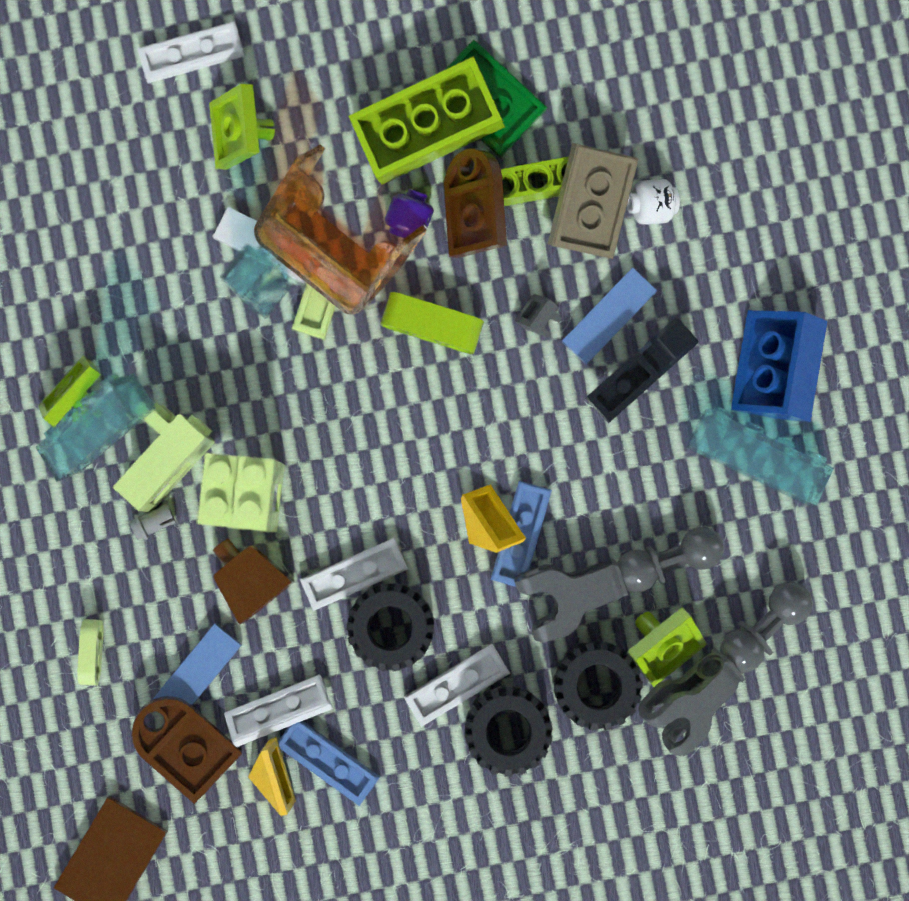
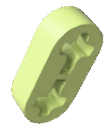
M84 619L82 621L77 668L79 685L97 686L99 684L104 636L102 620Z

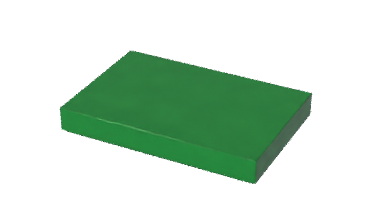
M473 39L444 70L474 57L505 126L480 140L502 158L547 111V107Z

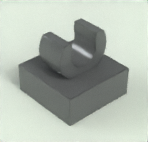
M533 293L514 321L523 329L550 337L551 333L546 330L545 325L550 319L558 323L562 319L555 312L558 308L555 303L548 298Z

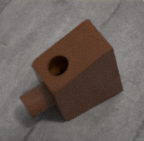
M227 538L212 550L224 565L213 575V578L239 624L247 622L295 583L288 574L254 545L248 546L240 553L231 540Z

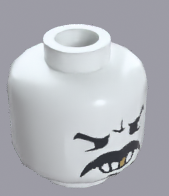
M665 179L638 181L629 195L627 210L630 214L633 213L635 220L639 224L668 223L679 210L680 197L678 190L672 187V184Z

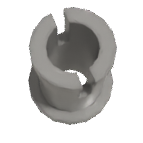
M167 503L140 517L136 514L134 515L135 519L129 521L137 540L141 538L147 540L149 539L148 535L171 524H176Z

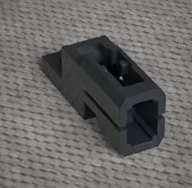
M675 317L595 388L586 399L609 424L699 343L697 338L680 319Z

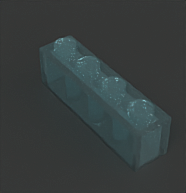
M247 243L220 278L242 302L266 320L290 290V286L285 280L288 276L284 273V269L280 267L281 264L271 252L261 245L255 249Z
M134 373L119 377L118 374L107 377L99 383L101 388L99 391H94L80 400L81 407L67 412L62 418L63 423L51 427L44 433L46 438L35 448L56 482L82 472L156 409Z
M714 407V410L708 408L703 411L686 447L687 449L807 506H817L834 469L825 464L827 458L812 451H808L807 455L794 449L796 446L794 442L777 436L774 440L764 435L765 429L754 423L746 421L742 425L732 420L734 415L722 408Z

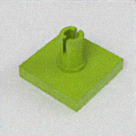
M239 84L209 103L215 169H230L260 153L258 139L266 141L273 139L275 129L267 127L275 126L272 119H256L252 84Z
M83 355L38 405L42 418L51 426L55 427L72 407L93 425H96L100 419L89 407L102 417L107 413L108 408L86 392L101 375L94 363Z
M683 607L661 624L650 611L641 614L635 621L636 627L645 637L630 648L628 653L646 679L655 687L705 647L707 643L692 617Z

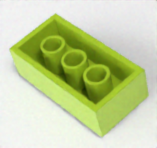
M474 57L348 116L373 173L382 185L505 127Z

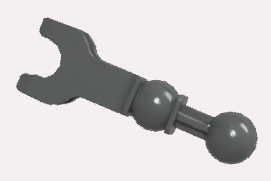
M697 527L685 534L681 545L656 553L651 546H648L646 551L639 549L628 551L620 557L618 562L611 559L573 572L564 571L555 565L544 564L519 574L514 582L517 590L522 594L530 595L546 592L554 597V606L551 612L535 621L532 626L534 640L544 643L572 634L579 626L585 612L628 596L627 591L634 593L645 592L653 587L657 580L661 584L665 583L664 572L687 564L698 570L711 569L719 563L723 556V540L719 533L712 528Z
M784 582L775 587L769 596L770 611L753 628L741 620L738 625L742 630H735L726 635L721 643L720 652L713 648L711 650L712 653L701 658L681 678L659 682L642 699L639 704L640 716L650 726L656 728L665 727L662 732V740L671 754L685 756L692 752L708 736L714 713L733 695L739 683L745 680L742 673H749L758 668L764 658V652L770 656L773 654L766 641L783 624L797 625L807 620L812 611L813 601L810 592L802 584ZM661 706L658 711L653 712L656 707ZM685 733V737L681 741L676 742Z

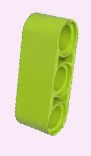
M569 156L501 169L502 181L510 182L513 186V191L504 195V206L559 196L564 179L562 172L567 167ZM532 175H541L545 178L547 184L542 188H534L529 184L528 179Z
M390 292L380 325L387 329L468 354L475 353L484 321L477 317L397 292Z

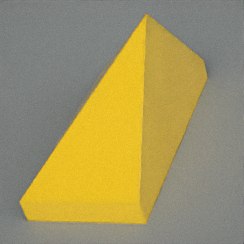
M491 484L462 495L461 503L469 544L497 553L525 541L526 537Z
M277 737L270 738L261 750L248 778L279 815L284 816L288 815L296 799Z

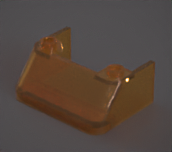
M320 144L296 157L256 222L254 236L262 248L346 314L354 315L366 308L400 270L427 229L420 226L402 239L398 245L391 241H381L369 253L318 213L324 202V190L321 184L309 174L326 149Z

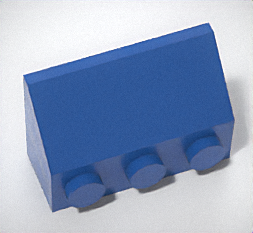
M748 310L731 410L781 420L811 422L828 321L807 312Z

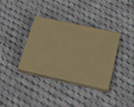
M572 143L547 244L613 259L639 158Z

